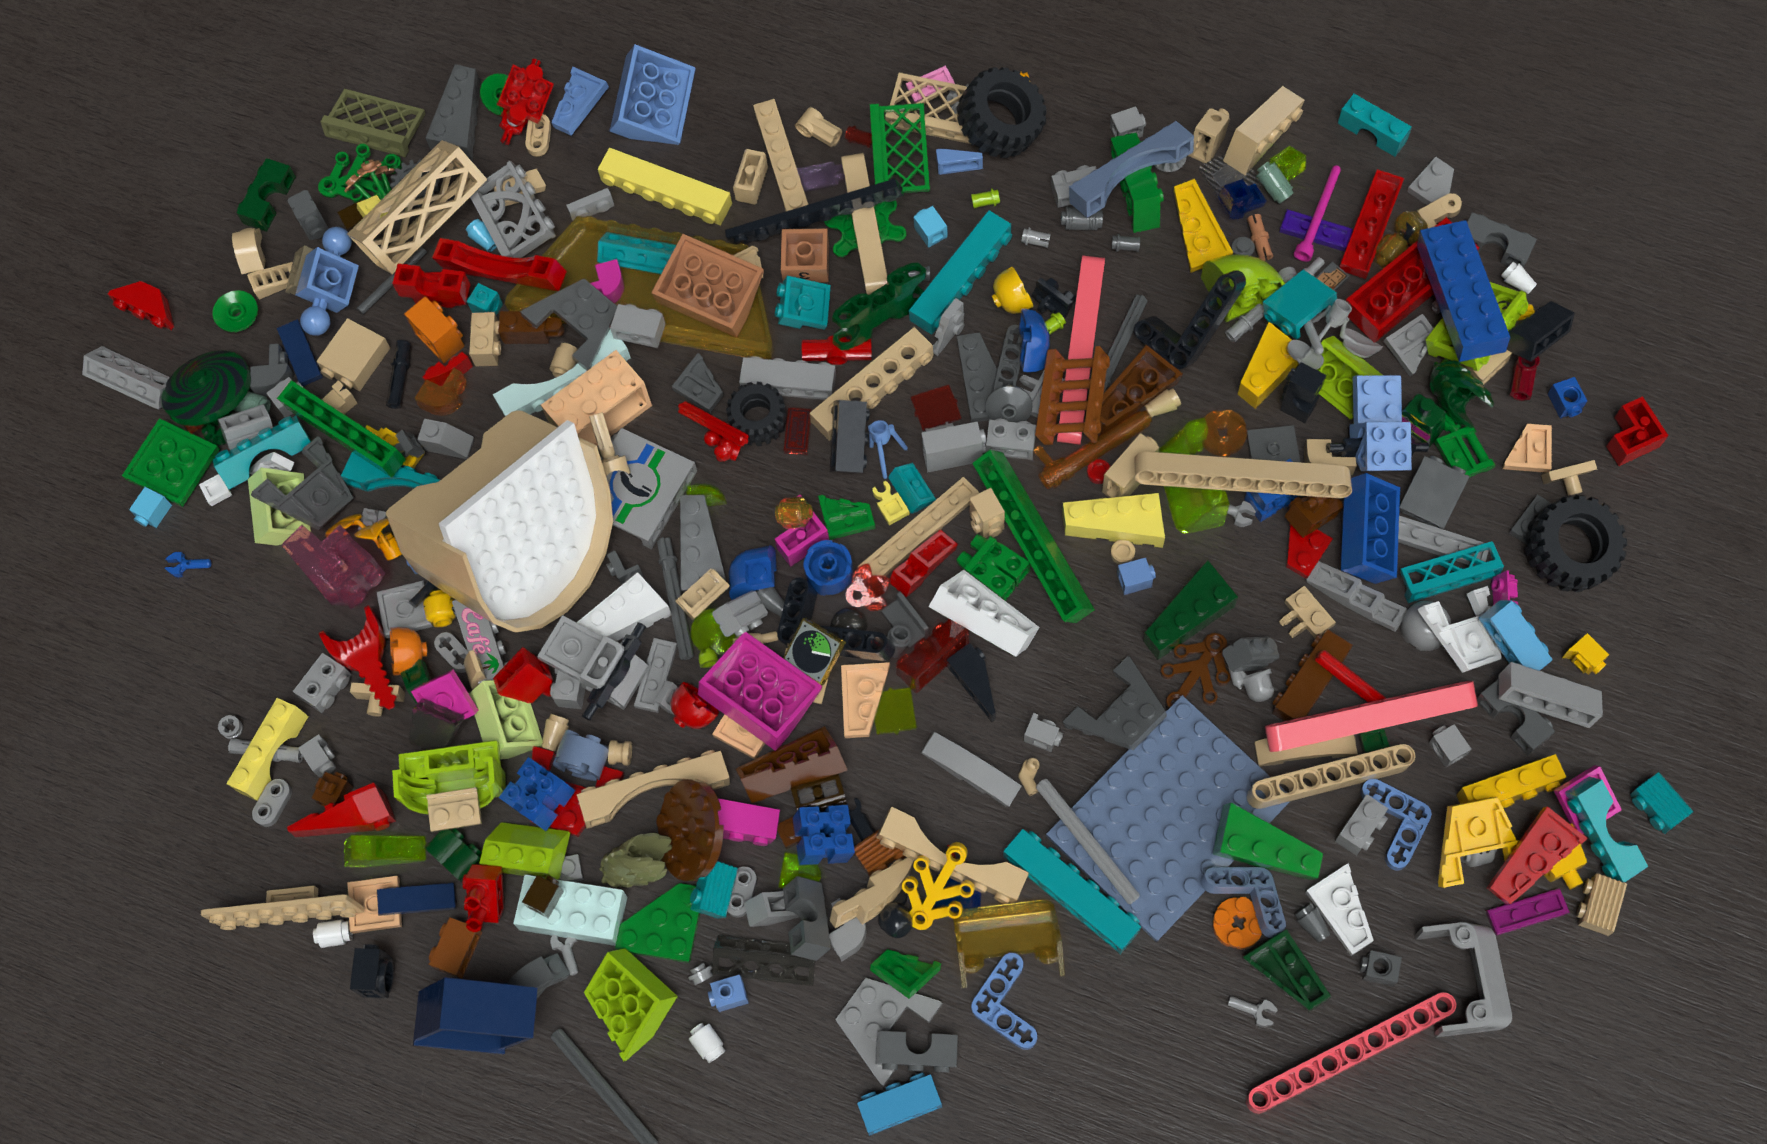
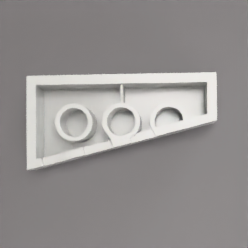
M965 570L941 584L929 605L933 610L1015 657L1028 648L1040 628Z
M637 572L577 623L602 637L607 636L614 641H618L624 638L626 634L631 635L637 622L642 623L648 628L654 625V622L671 616V611L664 600Z

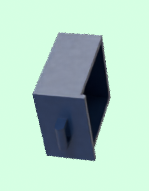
M443 978L423 988L418 993L413 1046L504 1055L506 1048L533 1039L538 988Z

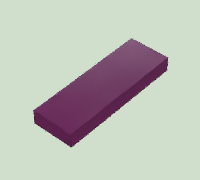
M1560 888L1486 911L1496 936L1570 913Z

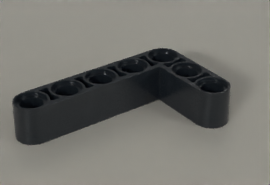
M1233 270L1220 276L1182 336L1156 316H1150L1138 321L1134 327L1135 336L1177 369H1183L1195 363L1246 285L1245 275L1239 270ZM1229 278L1232 279L1234 287L1230 285ZM1217 297L1220 298L1222 306L1218 304ZM1205 316L1209 318L1210 324L1206 322ZM1146 325L1150 327L1151 332L1147 330ZM1193 334L1196 335L1198 343L1194 340ZM1164 338L1167 340L1168 346L1164 343ZM1182 353L1186 356V361L1182 358Z
M802 577L793 579L788 586L777 631L778 639L789 649L803 621L810 625L817 598V592L814 587ZM798 611H800L799 615L796 616V617H794L795 614H796ZM811 625L833 640L839 638L838 643L840 644L834 656L887 661L895 653L894 644L881 632ZM795 633L794 637L789 640L790 636ZM862 640L861 644L855 648L856 643ZM884 643V646L880 650H877L878 646Z

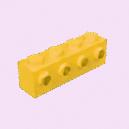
M1556 754L1462 787L1457 794V798L1461 804L1498 797L1504 809L1513 805L1514 801L1521 798L1525 801L1536 797L1538 792L1544 790L1547 792L1554 791L1561 786L1566 775Z

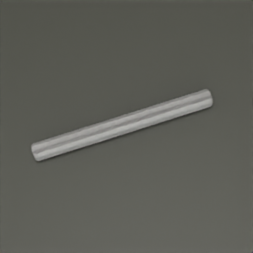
M1048 779L1041 780L1036 785L1039 793L1128 904L1135 902L1140 896L1136 889Z

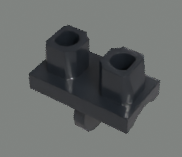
M1042 278L1038 279L1036 288L1032 293V297L1040 303L1038 311L1044 313L1049 310L1054 314L1059 312L1065 319L1074 303L1075 295L1070 291H1066L1063 294L1058 291V282L1053 278H1049L1046 281Z

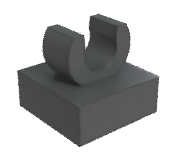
M401 430L395 435L400 443L393 447L398 449L405 458L409 455L418 458L425 453L413 433Z

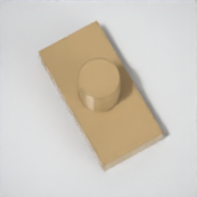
M1595 460L1550 471L1541 475L1543 484L1564 480L1567 494L1575 495L1583 492L1578 475L1592 472L1597 469Z
M351 683L350 692L356 699L369 700L367 714L370 716H381L383 707L379 706L380 700L374 699L375 693L369 691L370 685ZM388 685L393 688L392 694L397 697L395 701L404 702L405 692L398 685Z

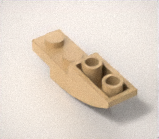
M909 858L899 859L889 868L883 871H875L869 877L867 889H861L854 897L846 901L844 899L840 900L833 906L830 916L832 925L837 928L856 917L863 925L877 916L901 892L902 883L909 876L914 860Z

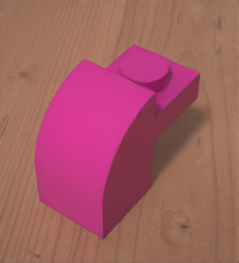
M617 259L595 265L599 281L590 283L613 303L620 299L624 291V281Z

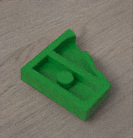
M824 495L818 496L829 540L875 529V523L868 503H853L846 499L834 500L826 498Z

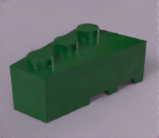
M1287 929L1243 957L1245 962L1308 1012L1331 999L1330 993Z

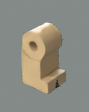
M1450 193L1418 210L1417 217L1424 229L1435 227L1436 223L1446 217L1453 218L1457 216L1461 210V198L1456 194Z
M339 380L332 386L333 390L321 399L343 414L347 413L357 404L353 395Z

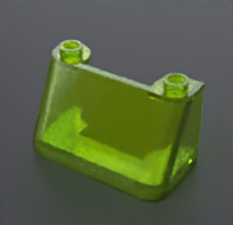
M1205 418L1189 421L1159 448V453L1196 455L1197 452L1203 451L1202 442L1208 435ZM1164 486L1173 522L1179 532L1193 533L1224 526L1230 505L1225 490Z

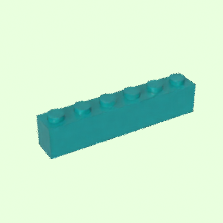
M989 210L910 308V321L932 335L939 327L942 314L954 299L960 300L963 295L967 296L973 287V282L983 276L986 266L989 262L995 261L1000 248L1010 242L1012 238L1011 223Z
M1022 829L1003 851V857L1012 865L1029 872L1027 877L1121 955L1140 932L1139 919L1130 912L1124 913L1118 908L1120 904L1111 896L1105 897L1101 894L1099 886L1092 880H1084L1079 875L1080 871L1071 863L1066 865L1059 859L1061 856L1056 850L1051 847L1048 849L1040 843L1041 839L1034 832L1029 831L1027 833Z

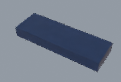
M297 319L278 327L277 331L302 387L323 378L299 320Z
M454 883L377 889L378 916L455 910Z

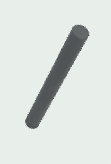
M420 246L403 264L415 265L427 253L426 250ZM395 272L357 307L361 314L367 312L393 286Z

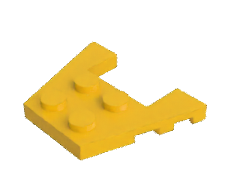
M1498 797L1447 806L1438 887L1445 888L1464 884L1460 861L1461 856L1503 848L1504 860L1506 861L1519 840H1516L1511 830L1512 825Z

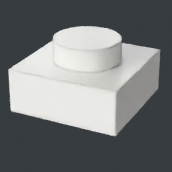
M219 474L199 484L207 502L211 506L232 496L230 489L228 490Z

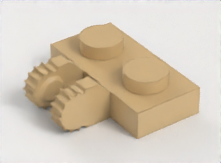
M1305 586L1285 599L1284 603L1291 612L1279 621L1282 626H1285L1296 617L1300 620L1301 623L1292 628L1289 633L1292 638L1305 629L1316 638L1318 634L1322 635L1336 623Z

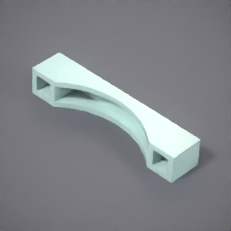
M609 330L607 336L605 335L601 348L592 362V367L615 350L619 352L626 362L631 359L624 342L614 339L611 330ZM577 363L572 369L550 381L537 384L513 383L496 392L493 396L504 416L517 410L532 414L542 411L541 404L585 373L586 370Z

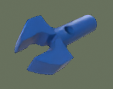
M174 552L166 558V561L168 563L179 562L180 564L176 567H165V569L174 577H183V572L186 569L210 568L212 563L210 559L186 560L182 552Z

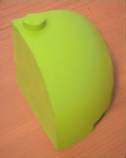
M1241 254L1226 255L1206 261L1201 274V279L1209 292L1218 278L1226 273L1239 270L1245 275L1246 285L1225 316L1226 322L1247 314L1257 304L1263 305L1265 299L1285 284L1280 274L1270 264L1259 258ZM1229 278L1230 285L1234 287L1232 279ZM1217 297L1218 304L1222 306L1220 298Z

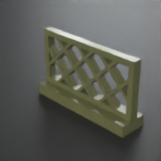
M344 89L329 116H323L321 125L326 137L357 145L366 144L369 148L406 157L409 152L408 145L425 116V110ZM348 97L357 100L355 103L345 105ZM371 103L377 105L376 108L367 111L364 108L365 105ZM357 108L362 109V113L351 116L349 111ZM389 109L397 110L396 113L388 116L384 113V111ZM343 113H346L348 118L343 120L336 118ZM381 113L383 118L371 122L370 116ZM409 114L416 115L415 119L406 121L404 116ZM364 118L368 121L364 125L354 123ZM401 118L403 123L391 127L390 121ZM385 123L388 126L385 130L374 128ZM403 129L408 131L405 136L395 134V132Z

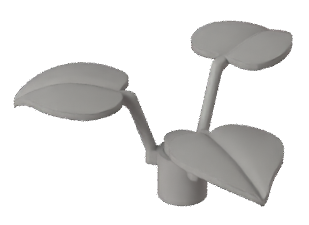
M1336 299L1332 306L1329 305L1325 311L1318 313L1311 319L1315 323L1326 315L1327 325L1319 334L1320 341L1330 327L1336 328L1342 325L1340 337L1344 339L1343 345L1348 351L1358 357H1370L1383 348V346L1376 342L1374 343L1362 334L1346 328V324L1349 321L1347 316L1351 312L1352 307L1342 299ZM1292 340L1287 345L1289 355L1297 360L1299 364L1303 362L1314 369H1319L1322 366L1324 358L1322 355H1317L1312 346L1309 347L1300 340Z

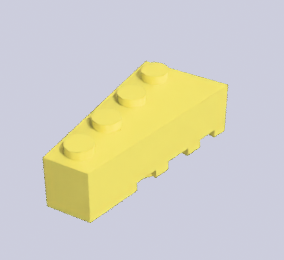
M1159 493L1063 503L1062 517L1066 536L1090 539L1103 538L1113 542L1127 540L1136 545L1150 544L1154 545V547L1163 548L1165 534Z

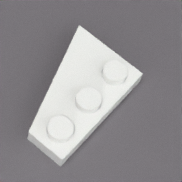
M1349 864L1344 865L1305 892L1315 907H1318L1320 914L1350 956L1374 941L1358 898L1356 885H1354Z

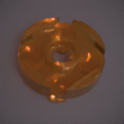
M1226 409L1225 411L1218 412L1215 410L1207 414L1202 420L1199 440L1209 452L1220 457H1228L1238 452L1245 444L1247 437L1246 424L1238 413ZM1227 429L1228 436H1219V432L1217 430Z

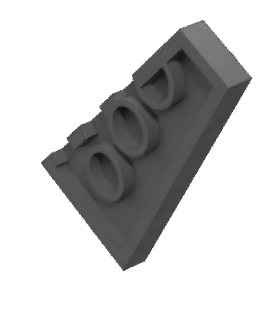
M980 333L957 336L971 423L990 420L985 406L986 400L992 392L997 368ZM1006 409L1005 411L1011 412V411H1013V410H1012V409Z
M680 495L681 591H687L710 569H714L727 582L705 495Z

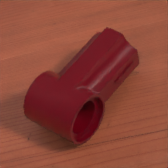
M1520 356L1518 357L1513 367L1514 375L1510 390V396L1515 400L1524 401L1531 399L1536 370L1540 363L1539 356L1531 362ZM1522 363H1527L1530 367H1526Z

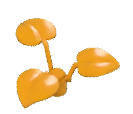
M354 514L343 518L325 533V536L328 538L331 534L341 532L351 525H359L362 529L354 534L355 537L372 539L377 547L381 548L387 561L402 554L394 535L391 532L382 533V530L389 524L387 518L381 519L373 523V525L365 526L359 520L362 515Z

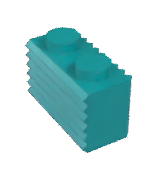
M1659 772L1630 794L1634 805L1639 810H1644L1648 817H1650L1652 826L1658 831L1662 830L1664 834L1694 812Z
M717 861L712 871L706 877L698 879L697 886L690 896V902L692 903L690 909L717 919L726 918L738 868Z

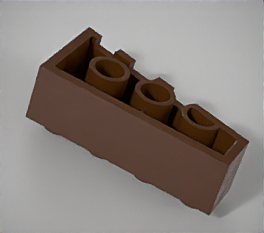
M1146 345L1103 394L1100 434L1104 435L1145 407L1146 404L1164 390H1170L1177 385L1183 373Z
M824 726L778 748L776 751L769 752L736 768V771L751 803L789 791L792 787L847 771V767L836 743Z

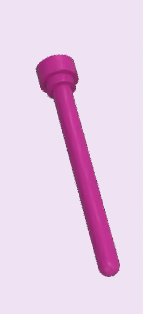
M1338 165L1332 167L1304 241H1301L1294 251V257L1300 261L1308 262L1313 256L1314 249L1312 243L1341 171Z

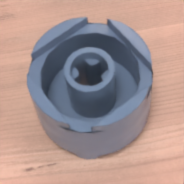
M565 730L555 755L553 766L562 772H565L567 768V770L573 772L572 776L589 781L599 780L608 757L609 747L600 744L601 739L596 736L587 735L584 738L576 732Z

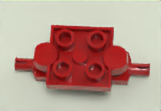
M532 59L531 64L526 68L512 65L497 105L503 108L499 126L505 130L500 140L502 143L506 140L505 145L510 144L512 135H520L528 120L539 123L554 83L543 79V71L539 67L541 62L538 60L536 63L537 59Z

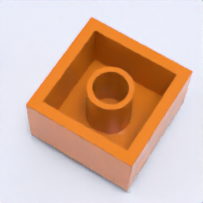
M425 296L405 312L404 315L415 335L445 363L464 347L461 340L463 335L456 328L458 325L451 316L445 317L440 305L436 301L431 303Z

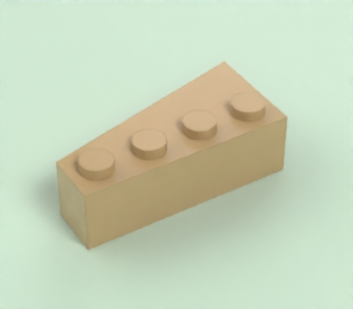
M1282 86L1236 128L1223 161L1245 176L1283 132L1288 130L1293 121L1296 122L1301 117L1304 99Z

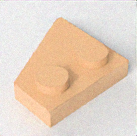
M1527 424L1503 464V469L1550 472L1552 425Z

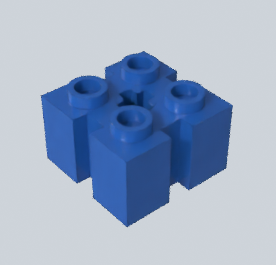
M1247 492L1244 500L1253 506L1256 511L1255 516L1259 522H1262L1276 514L1278 510L1285 509L1297 497L1301 498V496Z
M528 757L517 772L521 777L515 784L510 781L499 798L537 826L547 831L558 816L554 813L555 809L559 804L564 807L575 790Z
M848 805L828 806L825 812H820L819 807H800L793 816L795 837L801 836V840L796 846L799 865L819 864L823 858H827L828 864L847 863L855 851L852 834H846V830L851 824Z

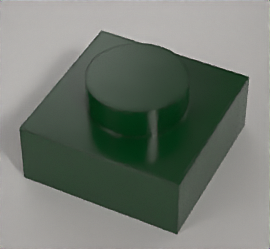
M1384 728L1358 734L1363 754L1390 747Z

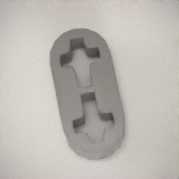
M444 632L439 634L434 641L436 650L455 671L460 673L466 672L464 664L458 663L454 656L459 654L465 660L468 651L451 633ZM444 640L449 642V644L453 648L451 651H449L445 646L443 647L442 642Z

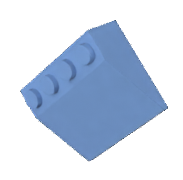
M634 44L625 58L610 132L629 139L679 145L695 67Z

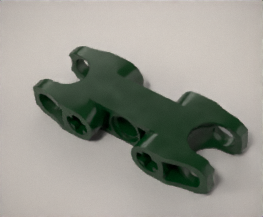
M910 263L891 272L887 276V284L869 295L861 293L848 299L833 313L832 322L841 328L834 334L833 344L840 350H849L869 340L872 337L873 328L890 317L900 319L909 314L910 308L924 292L918 284L925 279L926 268L919 263ZM915 270L920 272L918 275L913 277H910L908 275L910 271ZM913 293H916L919 295V297L913 298L912 295ZM846 314V320L839 318L840 315ZM848 335L852 338L849 342L839 341V339Z

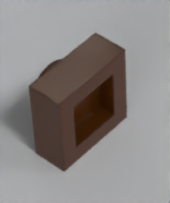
M793 817L778 824L777 831L786 849L800 842L801 836L795 837Z

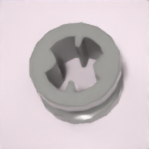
M228 715L219 721L218 730L227 739H236L243 732V724L235 716ZM233 722L235 729L233 731L229 730L228 733L226 726L228 724L232 725Z

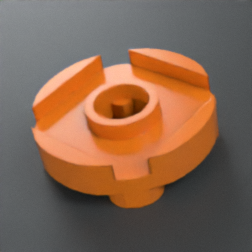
M1230 898L1218 906L1213 917V931L1223 945L1243 950L1252 947L1260 939L1262 932L1259 928L1253 902L1248 898ZM1233 918L1243 919L1245 921L1243 924L1244 929L1234 928L1232 926L1234 923Z

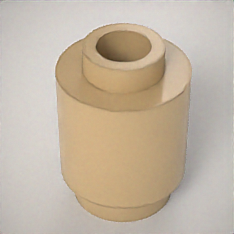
M561 343L560 347L556 349L549 368L555 377L563 375L575 366L576 362L572 359V355L578 350L575 346Z

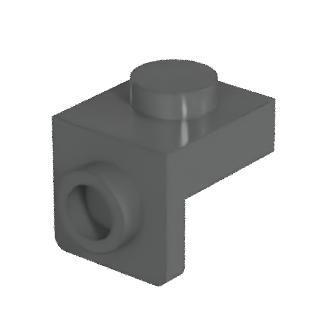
M616 551L607 554L610 563L606 564L612 577L617 575L621 586L637 572L643 577L639 565L625 570Z

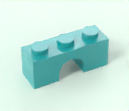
M1353 94L1342 108L1338 121L1339 125L1356 135L1361 129L1369 130L1377 138L1376 146L1396 157L1407 142L1412 126L1356 94Z

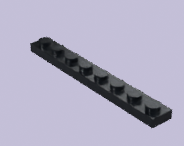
M896 178L726 229V238L734 247L745 246L755 240H765L769 236L782 234V229L804 228L818 221H828L838 215H848L858 209L872 208L878 203L894 201L898 197L904 196L903 189Z

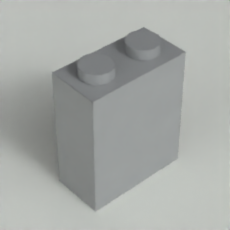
M978 422L921 433L927 473L972 464L982 456V453H986L984 429L979 430Z

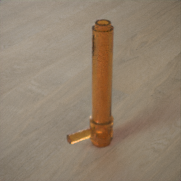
M1146 410L1143 412L1138 411L1098 436L1097 442L1092 443L1090 441L1065 458L1060 457L1053 461L1042 446H1037L1034 449V453L1046 466L1039 473L1041 482L1047 489L1057 488L1062 484L1063 480L1068 481L1073 478L1076 472L1148 428L1152 422L1150 414Z

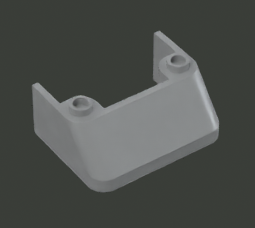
M1465 922L1422 927L1415 934L1416 940L1450 936L1452 944L1457 948L1470 949L1480 1000L1473 1001L1467 1006L1465 1011L1467 1023L1441 1026L1434 1032L1435 1038L1506 1028L1512 1021V1011L1494 931L1488 926Z

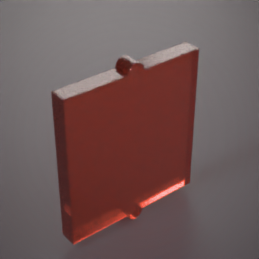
M950 385L911 396L915 409L914 415L918 417L923 431H926L925 428L944 425L947 421L951 423L962 419L957 407L958 400L954 399Z

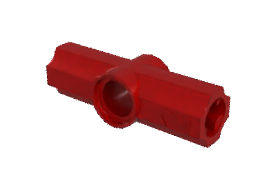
M829 336L827 340H802V360L827 361L832 365H842L851 360H872V341L869 339L849 350H840L833 344V336ZM846 337L839 339L841 342H849L851 340Z

